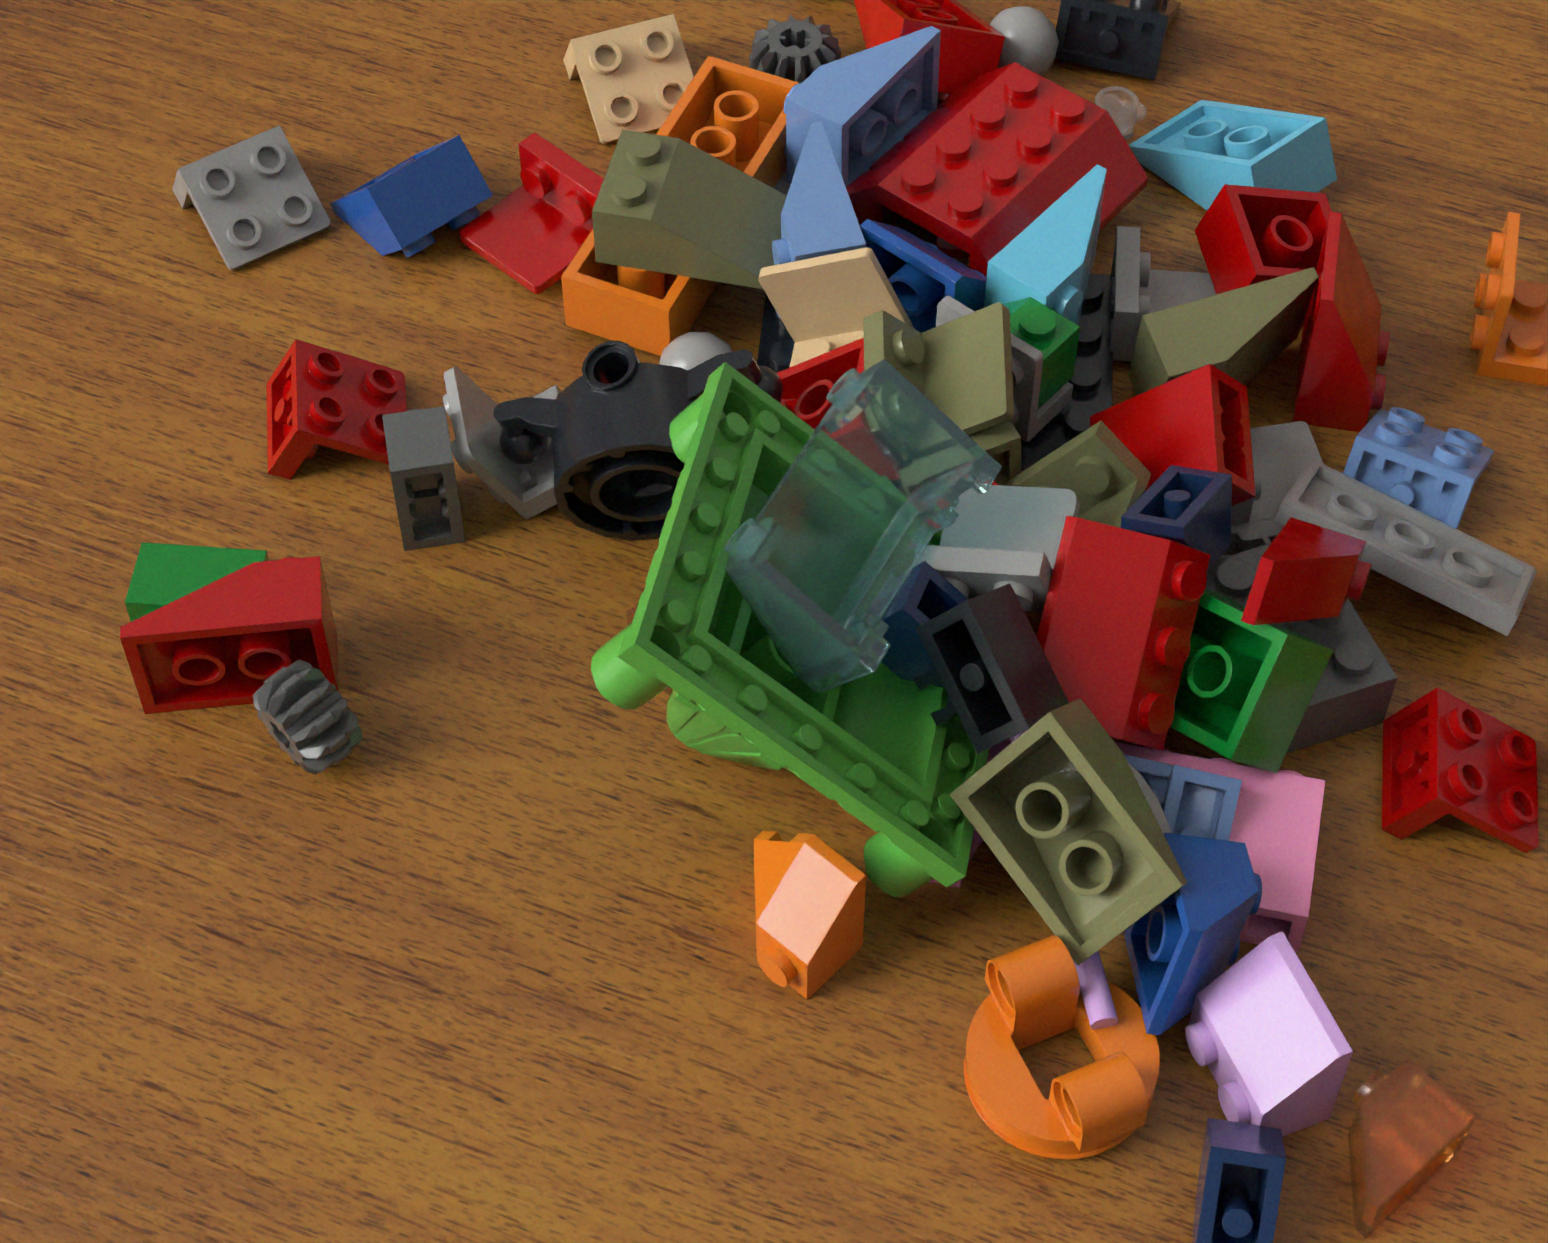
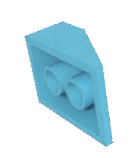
M1200 100L1129 144L1139 163L1205 210L1209 209L1224 184L1317 193L1337 180L1325 117Z
M1098 164L1094 166L988 261L984 308L997 302L1005 304L1032 297L1073 323L1079 324L1096 255L1107 169Z

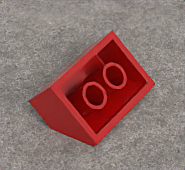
M1066 516L1037 639L1069 703L1081 698L1112 739L1163 751L1167 732L1174 718V703L1184 663L1190 653V638L1200 597L1206 587V572L1211 555L1172 540L1079 517Z

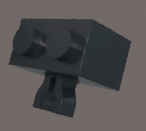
M1010 583L966 600L916 627L935 669L914 678V681L919 691L934 684L945 687L949 695L947 697V704L944 708L931 713V716L936 726L959 716L976 753H980L1029 729L1050 711L1069 703Z

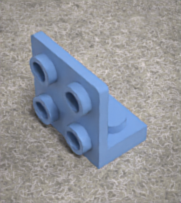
M1391 407L1389 411L1379 410L1357 434L1343 474L1458 530L1473 488L1489 465L1494 450L1482 446V438L1469 431L1449 428L1447 432L1425 425V418L1414 411L1400 407Z

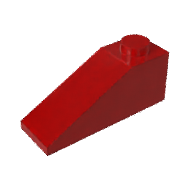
M1290 517L1261 556L1241 621L1251 625H1264L1339 617L1348 598L1360 601L1372 567L1371 563L1361 561L1367 541Z

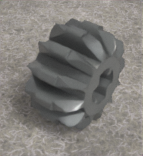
M790 14L785 22L769 19L767 29L755 31L749 63L752 69L802 83L819 66L841 59V48L839 47L838 39L831 34L830 25H815L812 16L803 21L795 20Z
M299 659L288 667L283 666L266 679L264 685L253 694L254 706L258 710V717L269 730L268 733L274 737L281 750H284L296 765H300L306 772L317 775L328 767L332 768L352 753L351 750L362 741L358 718L347 705L348 701L340 695L335 684H331L325 678L320 669L313 668L308 662Z

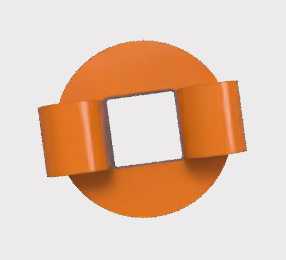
M1051 935L988 960L985 982L991 993L981 1003L970 1023L964 1058V1078L967 1092L975 1110L985 1124L996 1135L1014 1147L1030 1154L1052 1159H1080L1103 1153L1117 1146L1137 1128L1145 1125L1159 1075L1160 1053L1156 1035L1146 1033L1141 1007L1134 999L1115 984L1107 981L1118 1017V1023L1110 1027L1091 1029L1080 991L1075 964L1065 944L1056 935ZM1075 1028L1078 1030L1095 1062L1054 1078L1051 1084L1049 1099H1045L1021 1057L1019 1050Z

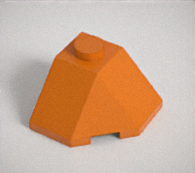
M762 831L755 837L754 891L757 961L762 971L771 981L781 987L791 986L807 1000L863 947L866 875L815 834L798 833L790 842L783 841L778 832Z

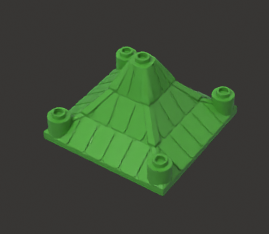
M724 362L709 375L703 394L680 412L670 423L669 435L672 448L676 456L685 465L680 473L672 497V505L661 531L659 546L654 553L646 578V586L644 592L641 593L633 621L597 649L592 657L591 672L595 685L600 694L612 704L622 709L631 710L643 706L669 686L673 691L667 703L666 722L670 731L683 744L702 754L745 765L774 770L785 768L828 799L836 800L844 810L875 832H878L869 838L864 846V862L869 879L883 892L893 897H905L933 879L947 888L966 877L974 834L973 825L949 794L986 765L989 748L976 753L959 716L936 726L931 713L946 706L949 695L945 688L932 685L919 691L914 681L899 678L852 637L874 590L909 570L915 544L939 546L943 527L731 365Z

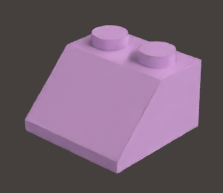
M1283 931L1266 938L1196 994L1189 1025L1185 1028L1186 1041L1193 1058L1200 1066L1207 1065L1219 1086V1102L1228 1121L1281 1129L1283 1137L1330 1118L1353 1050Z

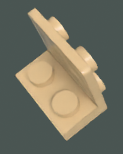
M674 14L570 39L563 59L569 80L581 79L597 134L603 145L618 142L622 129L649 134L657 132L694 78Z
M860 248L763 267L760 270L758 281L795 342L790 367L863 338V318L881 310L886 311L914 328L871 248Z

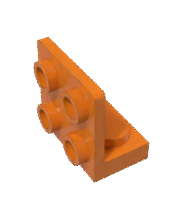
M1508 212L1502 233L1492 231L1489 238L1485 267H1491V271L1488 274L1479 273L1473 307L1481 308L1483 311L1482 315L1476 314L1474 317L1469 349L1479 351L1477 375L1548 386V284L1515 279L1521 213Z

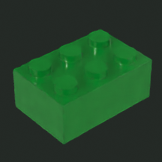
M1205 588L1204 593L1200 597L1190 638V653L1184 663L1174 703V718L1170 727L1230 760L1277 773L1334 650L1279 623L1251 625L1242 622L1244 606Z

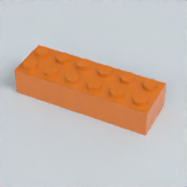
M708 56L656 135L680 138L774 188L787 168V156L784 153L786 144L784 102L791 88L799 82ZM592 229L561 276L566 326L612 341H621L627 343L630 347L661 356L663 349L676 337L688 333L719 282L596 262L594 231Z

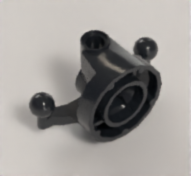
M607 341L597 345L588 353L583 361V376L561 391L556 399L524 397L502 402L495 407L493 415L502 428L499 438L502 453L507 459L516 464H531L537 461L546 451L547 437L552 438L554 494L559 511L576 526L604 537L629 540L660 538L667 513L671 508L672 497L680 473L685 465L676 456L672 448L669 435L672 420L703 394L709 375L724 362H727L779 403L783 395V384L780 376L775 371L765 365L758 366L752 353L748 350L720 354L690 370H685L681 367L641 363L635 351L627 343Z

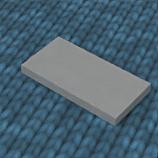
M1316 460L1308 462L1282 501L1273 521L1284 526L1292 517L1367 541L1361 561L1371 563L1372 570L1505 636L1509 635L1537 573L1535 567Z

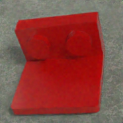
M534 132L518 143L522 186L460 230V239L464 245L532 293L541 294L561 279V276L592 231V210L604 178Z
M295 339L266 383L268 474L290 480L304 459H311L315 455L318 445L389 465L382 415L407 411L404 373Z
M1438 687L1383 720L1381 828L1383 831L1402 840L1441 817L1451 814L1524 853L1538 848L1536 742L1533 738Z

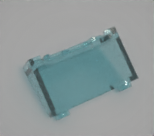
M885 359L867 368L862 373H859L854 368L848 370L832 386L826 396V399L832 405L755 520L750 518L733 533L724 547V551L730 555L725 566L727 573L794 674L815 693H822L875 672L891 646L883 638L889 628V625L881 619L934 533L953 525L959 514L954 509L959 503L960 499L958 497L971 488L979 495L987 492L1002 468L997 461Z

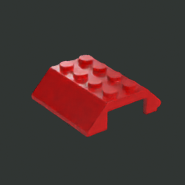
M1014 62L982 74L972 82L956 89L937 106L936 111L929 113L903 136V141L894 144L869 167L870 171L862 173L846 189L859 226L867 219L883 223V206L969 253V268L979 271L987 277L988 261L1097 164L1107 169L1099 232L1147 186L1148 176L1107 110Z

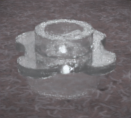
M1119 86L1107 87L1100 90L1095 97L1094 104L1108 111L1125 140L1133 136L1135 124L1138 121H1143L1147 116L1145 105L1140 103L1136 94L1127 88Z

